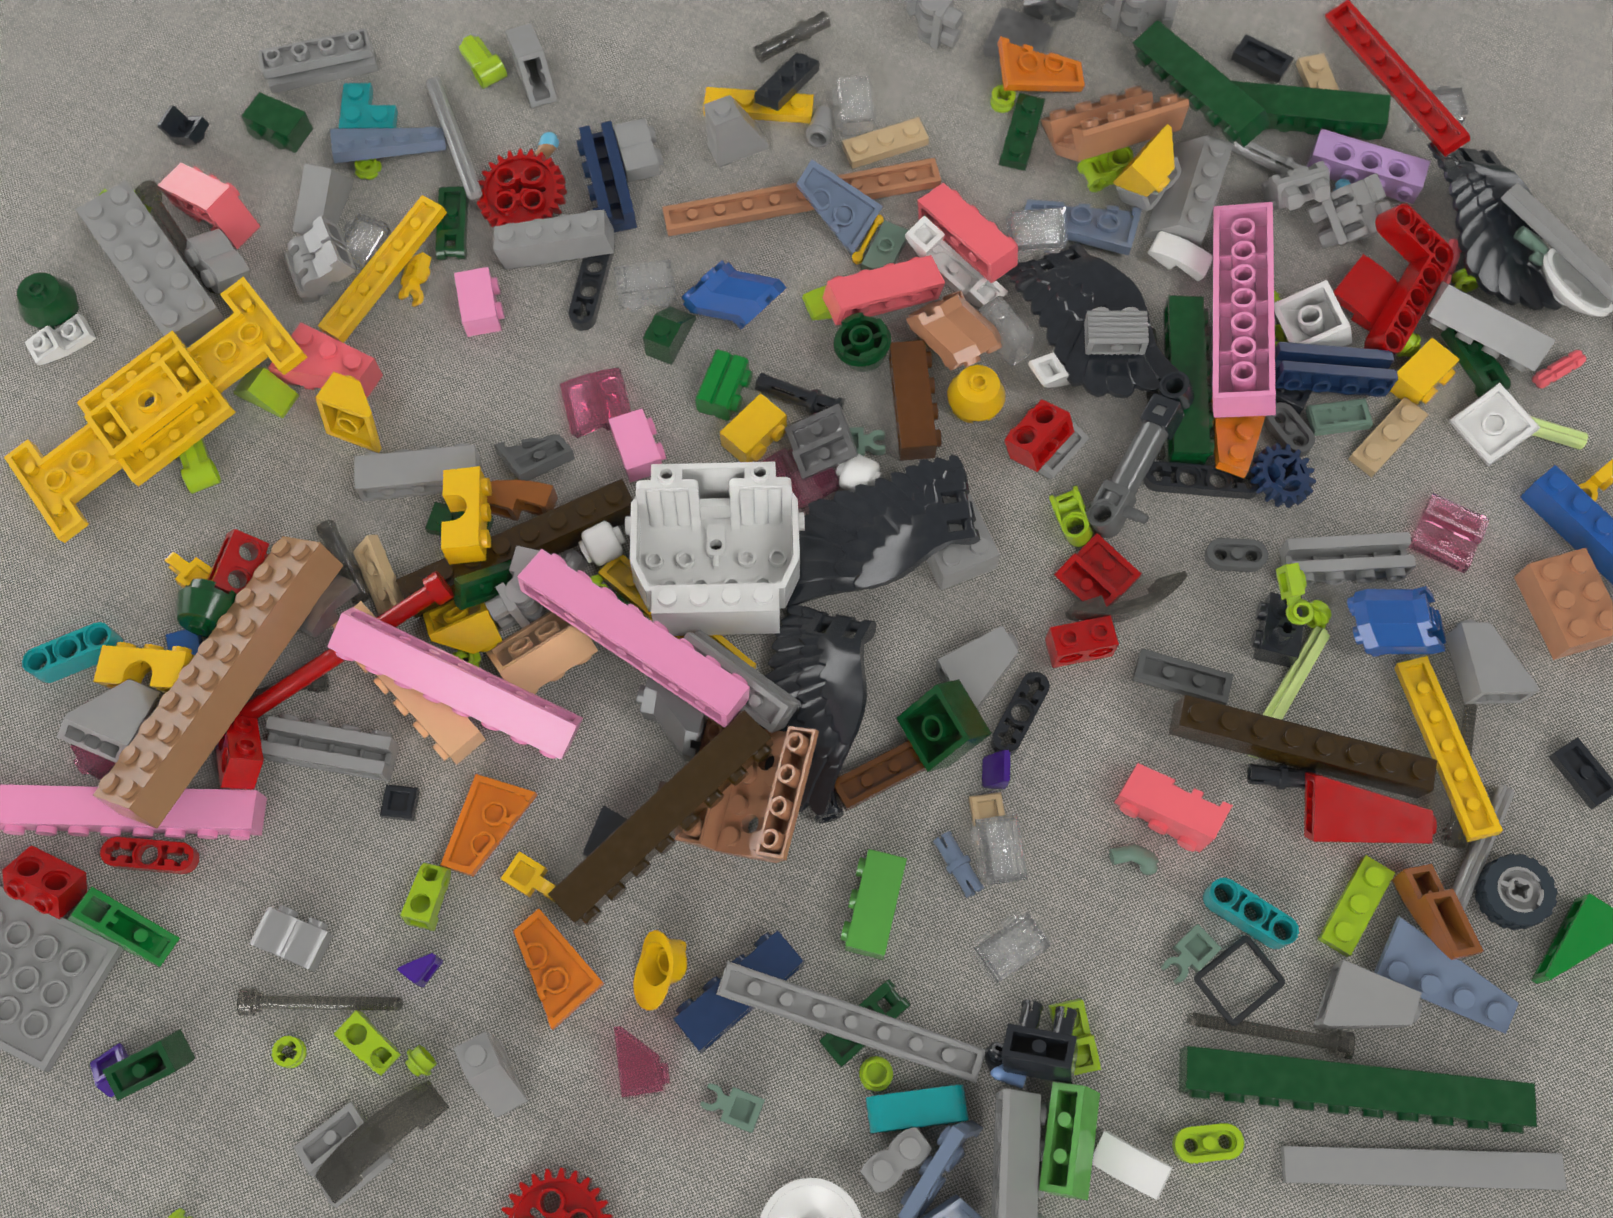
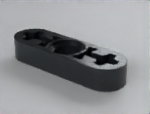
M1030 672L1022 679L993 733L991 745L995 752L1009 750L1012 755L1018 750L1049 691L1050 684L1044 674ZM1036 681L1040 684L1039 689L1041 691L1037 690L1032 700L1029 701L1025 699L1030 690L1028 684L1032 685ZM1017 706L1025 707L1029 712V718L1026 721L1015 720L1012 716V709ZM1011 726L1015 728L1011 737V742L1014 745L1009 743L1004 747L1001 745L1002 739L998 736L1004 737Z

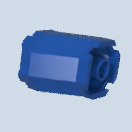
M721 260L681 298L685 301L683 305L690 313L733 321L741 330L787 287L778 278L736 271L729 262L725 263Z
M1427 586L1417 589H1365L1355 592L1354 597L1347 599V604L1351 615L1355 616L1357 626L1353 627L1356 643L1358 645L1363 644L1366 654H1371L1373 657L1384 654H1436L1444 652L1446 647L1443 644L1446 643V636L1439 610H1435L1429 604L1436 602L1433 594Z

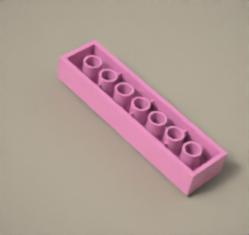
M1273 202L1214 206L1212 397L1214 418L1276 415Z

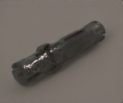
M821 11L805 21L799 20L796 22V26L755 46L754 53L758 61L764 63L771 57L802 41L808 42L811 40V36L831 27L830 19L825 11Z
M327 520L320 523L316 529L325 547L343 564L338 574L351 580L346 570L348 568L353 581L360 593L351 598L352 603L366 602L371 595L361 577L362 570L359 565L354 563L347 546L336 528L335 522ZM333 543L336 544L341 556H339Z

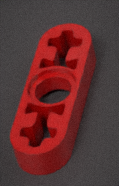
M112 837L102 845L100 850L102 861L116 869L188 874L199 863L198 851L184 842ZM150 847H156L158 850L156 860L151 864H144L142 860L144 851ZM119 848L133 852L132 857L118 855L117 858L113 857L112 853L119 850ZM184 852L189 856L188 860L182 861L181 864L172 859H167L168 854L182 856Z

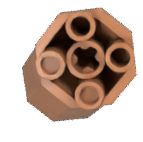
M961 290L943 296L942 300L926 304L906 318L910 329L922 340H925V343L941 357L945 367H948L950 371L962 365L965 367L971 366L981 360L979 355L986 352L989 354L1002 347L1001 336L997 328L966 301Z

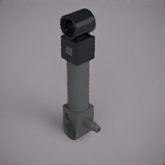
M1172 371L1163 376L1159 384L1162 395L1154 393L1140 417L1142 424L1110 481L1104 480L1088 507L1087 518L1094 531L1103 538L1117 535L1127 518L1143 524L1148 522L1149 516L1133 508L1137 502L1135 494L1166 439L1172 440L1185 417L1183 410L1189 408L1195 398L1188 376L1181 371ZM1182 389L1179 393L1172 394L1174 390ZM1111 515L1107 521L1099 522L1101 517Z

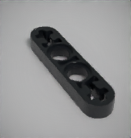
M614 253L586 257L582 260L569 308V318L576 330H589L596 323ZM592 263L603 265L599 272H590L588 270L589 265ZM586 287H594L597 290L590 297L581 294L582 290ZM584 305L586 306L587 316H584L583 320H579L578 317L582 315Z
M1164 461L1153 462L1143 480L1145 486L1155 492L1251 499L1257 495L1256 490L1259 488L1258 484L1251 483V479L1256 474L1251 473L1250 469L1245 479L1249 480V484L1252 485L1251 489H1248L1246 484L1242 483L1244 478L1216 469V466ZM1154 472H1159L1160 477H1163L1161 481H1156V477L1153 476ZM1172 472L1175 473L1173 477V483L1170 482L1172 479V477H1170ZM1182 473H1189L1194 476L1196 482L1192 485H1186L1180 480V475ZM1214 475L1222 477L1225 481V486L1219 488L1213 486L1210 482V477ZM1232 481L1235 483L1233 488H1231Z

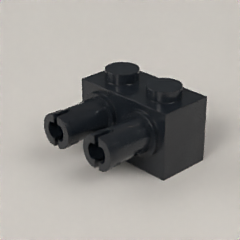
M1271 592L1264 602H1259L1256 611V619L1260 620L1259 628L1254 630L1250 646L1255 648L1253 659L1290 668L1299 658L1304 625H1295L1288 620L1286 616L1287 600H1282L1281 594ZM1298 607L1297 614L1302 617L1303 612Z
M1023 1000L1018 1025L1008 1023L1001 1054L1004 1072L1072 1084L1078 1056L1077 1036H1073L1077 1011L1068 1007L1065 1017L1064 1006H1057L1055 1008L1052 1031L1041 1030L1038 1028L1044 1006L1040 1002L1034 1001L1031 1011V1000Z

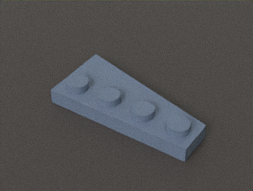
M433 126L424 128L330 129L334 163L447 150L443 128Z
M1028 199L1021 218L1020 227L1129 256L1142 209L1132 207L1131 211L1119 210V206L1107 205L1106 209L1090 208V204L1079 203L1075 207H1069L1064 202Z
M1399 915L1397 916L1374 973L1421 992L1420 998L1506 1034L1519 1003L1461 960H1451L1428 936Z

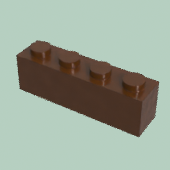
M925 340L891 342L888 358L900 461L935 458L937 447L942 446L941 430L935 429L934 422L938 420L937 403H932L931 394H935L934 377H929L928 369L932 368L931 351H926Z

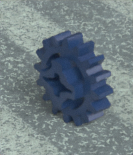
M1276 443L1271 448L1269 446L1264 448L1252 460L1255 465L1250 468V472L1256 474V476L1251 479V483L1259 485L1256 493L1264 492L1266 494V502L1273 499L1275 500L1276 507H1280L1284 503L1287 508H1291L1294 504H1301L1313 493L1314 490L1311 486L1316 483V480L1311 478L1310 475L1315 470L1314 468H1307L1306 464L1309 462V458L1301 459L1299 457L1301 454L1299 449L1293 453L1289 444L1281 449L1279 443Z

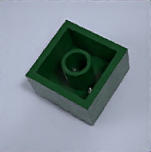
M960 679L936 684L896 717L927 772L951 766L992 734Z

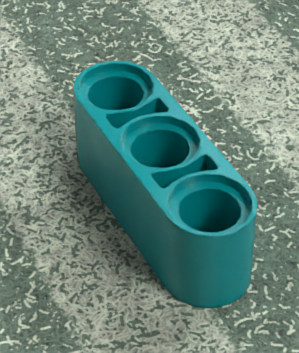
M102 622L92 623L31 648L23 655L22 667L41 682L52 683L97 665L102 645L116 646L117 642H123V639L107 624ZM107 637L106 641L100 644V641ZM77 649L76 653L70 657L72 651ZM47 661L45 666L40 669V666Z
M1229 878L1216 879L1203 892V902L1210 911L1271 949H1282L1298 938L1299 926L1291 916ZM1215 888L1223 889L1228 897L1227 903L1220 902L1215 897ZM1245 906L1255 910L1256 921L1246 918L1244 914ZM1274 925H1279L1285 930V940L1275 936L1273 931Z
M964 1085L936 1087L865 1098L870 1134L969 1121Z

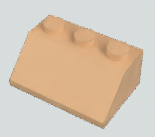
M550 611L498 643L495 648L487 651L486 654L502 679L536 694L540 687L548 682L559 680L570 668L589 661L592 655L598 652V649L589 636Z

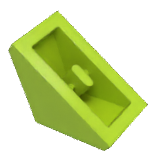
M265 367L254 368L249 371L233 391L236 396L282 419L299 397L296 391Z

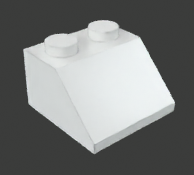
M1327 280L1274 303V313L1288 342L1340 347L1353 342L1350 324Z

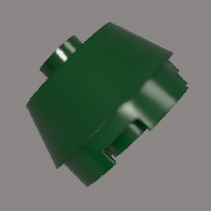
M43 272L31 274L24 278L17 288L16 295L20 314L28 324L35 326L37 329L42 330L47 325L55 329V326L61 325L78 312L79 303L77 302V295L73 286L67 281Z
M855 313L842 320V326L837 330L834 337L833 347L836 355L850 368L859 372H868L878 368L883 363L891 345V333L888 327L879 317L876 319L864 316V313Z
M192 579L190 585H186L185 588L178 592V623L187 631L208 638L217 626L219 618L226 614L235 602L237 594L231 590L228 595L222 590L214 588L216 584L214 581Z

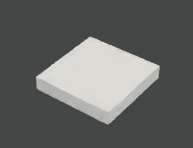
M1501 383L1449 421L1488 467L1540 429V426Z

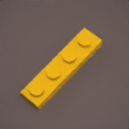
M706 87L704 104L731 95L753 120L810 124L812 120L814 94L796 93L779 111L755 103L754 93L757 90Z

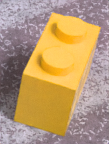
M1431 338L1397 371L1398 380L1390 392L1400 400L1404 397L1408 398L1415 405H1418L1421 401L1427 404L1438 392L1435 387L1439 383L1445 386L1454 377L1456 372L1453 368L1460 359L1434 338Z
M760 393L720 431L721 446L740 462H752L753 460L756 462L763 457L767 447L773 441L778 442L785 435L787 415Z

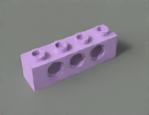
M1324 129L1320 130L1307 163V167H1310L1314 163L1323 161L1329 169L1331 180L1347 179L1351 184L1377 173L1387 197L1411 204L1415 202L1424 186L1430 165L1428 160Z

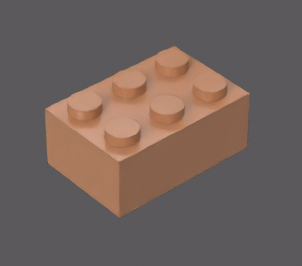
M1586 548L1529 563L1514 577L1553 660L1613 642V601Z

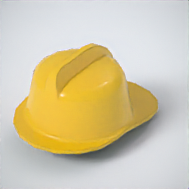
M658 930L649 932L644 939L633 981L636 1001L642 1009L647 1011L655 1010L663 1003L669 986L680 981L687 970L686 942L668 938L663 932Z

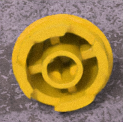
M972 365L965 368L952 379L947 390L948 403L953 413L967 423L984 420L990 421L1001 411L1006 398L1004 386L998 375L991 368L984 365Z

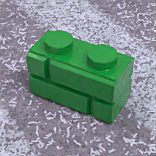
M720 349L715 350L695 398L696 409L701 413L710 416L714 415L716 418L726 421L730 420L733 412L738 413L743 396L740 395L743 387H749L753 372L749 370V360L736 354L731 355V353Z

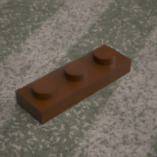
M907 741L838 777L835 783V792L847 812L926 769L910 741Z

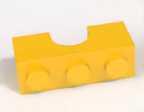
M480 466L443 470L442 496L450 512H465L456 520L442 522L441 550L449 565L486 561V548L491 547L490 532L487 529V522L491 521V509L489 503H487V496H491L492 487L489 477H484Z
M117 642L116 646L102 645L93 682L110 689L128 679L141 684L144 676L152 670L150 687L166 693L179 678L181 670L191 662L195 655L192 654L191 649L181 646H173L172 650H164V647L153 644H145L144 648H136V645L126 642Z

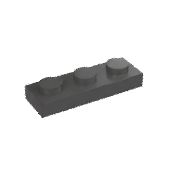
M1141 649L1132 681L1226 705L1234 674Z

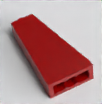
M1305 772L1304 837L1313 842L1433 843V835L1437 830V821L1432 810L1319 774Z

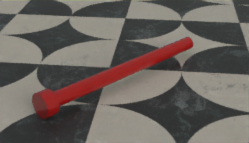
M435 571L422 580L424 587L376 618L393 627H397L434 602L441 606L452 599L454 594L442 575ZM329 648L247 702L237 717L245 716L258 719L346 660L338 657L336 651Z

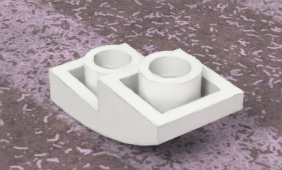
M1163 231L1157 234L1148 251L1150 256L1170 270L1176 265L1197 282L1205 277L1213 260V255L1196 244Z
M77 313L56 329L47 325L26 340L25 344L35 363L40 366L78 351L94 341L96 337L85 317Z
M1109 1131L1103 1132L1093 1153L1092 1165L1156 1200L1159 1199L1173 1169L1172 1166L1147 1151L1134 1147Z

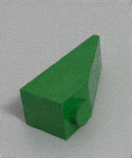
M94 887L88 890L67 919L159 968L180 939L178 936Z
M1590 893L1575 898L1531 981L1539 984L1552 980L1608 945H1613V907Z

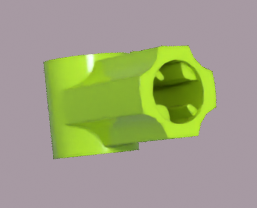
M469 35L463 38V42L459 46L460 53L471 66L477 82L483 89L508 76L501 59L497 54H491L479 36Z
M203 438L180 455L183 465L181 474L190 493H196L222 482L214 462L209 457Z

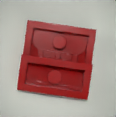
M1363 254L1333 293L1339 305L1354 314L1351 321L1370 332L1398 282L1383 267Z
M1096 533L1077 554L1074 553L1062 565L1054 576L1099 617L1142 576V573Z

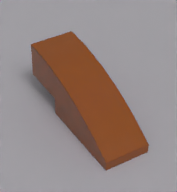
M525 480L490 481L492 494L487 496V503L490 505L491 514L518 521L522 511L539 516L554 509L558 496L554 485Z
M1433 864L1404 869L1392 879L1401 899L1413 918L1432 942L1451 960L1484 952L1454 889H1444Z

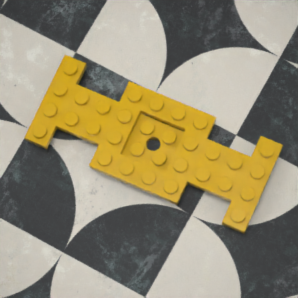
M244 277L220 294L234 313L187 348L180 337L172 330L77 401V404L85 414L83 417L88 424L50 453L43 456L37 446L27 439L4 457L60 541L66 543L89 525L76 503L123 468L131 481L139 487L235 414V410L223 396L222 392L269 357L283 375H286L308 358ZM155 397L154 402L150 406L145 407L147 399Z

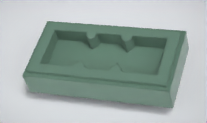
M884 220L861 263V270H873L889 263L895 264L907 242L905 234L909 230Z
M1366 398L1308 405L1305 410L1314 436L1367 430L1373 425Z

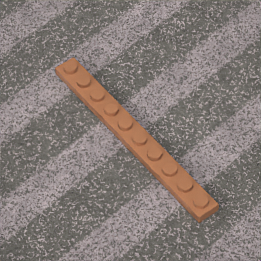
M935 158L836 175L871 199L933 189L941 184V177ZM797 183L662 207L668 236L815 209L797 188Z

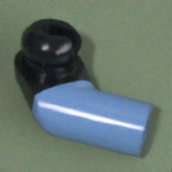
M1000 1042L991 1043L986 1048L984 1059L991 1076L996 1080L1022 1089L1026 1076L1004 1072L1001 1057L1003 1044Z

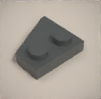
M559 434L539 439H522V445L505 447L504 442L494 444L497 454L518 480H532L575 459L572 448Z

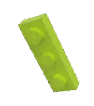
M1363 856L1321 931L1318 940L1345 957L1351 956L1395 872L1369 856Z

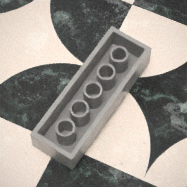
M126 180L75 209L164 336L173 330L188 347L225 320Z

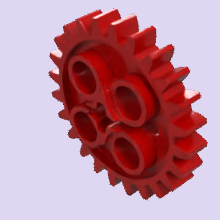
M519 148L517 155L513 156L509 150L507 152L508 158L503 159L502 156L498 155L499 163L496 165L489 162L491 171L481 172L485 180L478 181L482 196L478 198L477 205L482 210L481 214L484 219L489 222L492 228L508 223L553 218V213H562L558 205L566 204L563 195L568 193L564 185L566 180L559 166H555L551 157L546 159L543 152L536 156L533 149H530L527 155H525L522 149ZM539 177L537 180L531 181L533 178ZM539 202L538 205L531 207L533 203ZM512 204L510 207L503 209L506 205Z
M549 1168L545 1169L544 1180H541L537 1173L531 1174L533 1185L529 1186L525 1182H520L519 1187L522 1194L510 1193L508 1195L514 1203L513 1207H502L501 1209L509 1218H536L531 1214L532 1208L537 1209L545 1218H574L580 1212L585 1213L588 1218H614L612 1214H603L602 1209L610 1202L609 1200L598 1201L597 1197L600 1195L602 1188L597 1187L589 1190L592 1178L587 1177L579 1183L580 1172L576 1170L567 1179L565 1168L559 1169L557 1178H554L553 1172ZM554 1191L560 1196L561 1205L556 1212L551 1213L545 1208L544 1200L550 1192Z

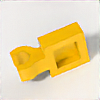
M424 252L413 256L408 261L400 282L403 287L399 291V299L407 298L410 293L413 297L411 305L413 307L423 302L424 295L420 284L425 283L430 275L429 266L432 257Z
M1613 459L1585 483L1578 485L1594 501L1598 499V488L1604 492L1613 484Z
M172 552L164 560L170 565L168 568L178 575L175 581L182 588L190 585L192 579H208L212 567L197 557L188 563L175 552Z
M519 851L500 879L529 898L536 890L553 901L548 893L556 885L544 879L548 869Z

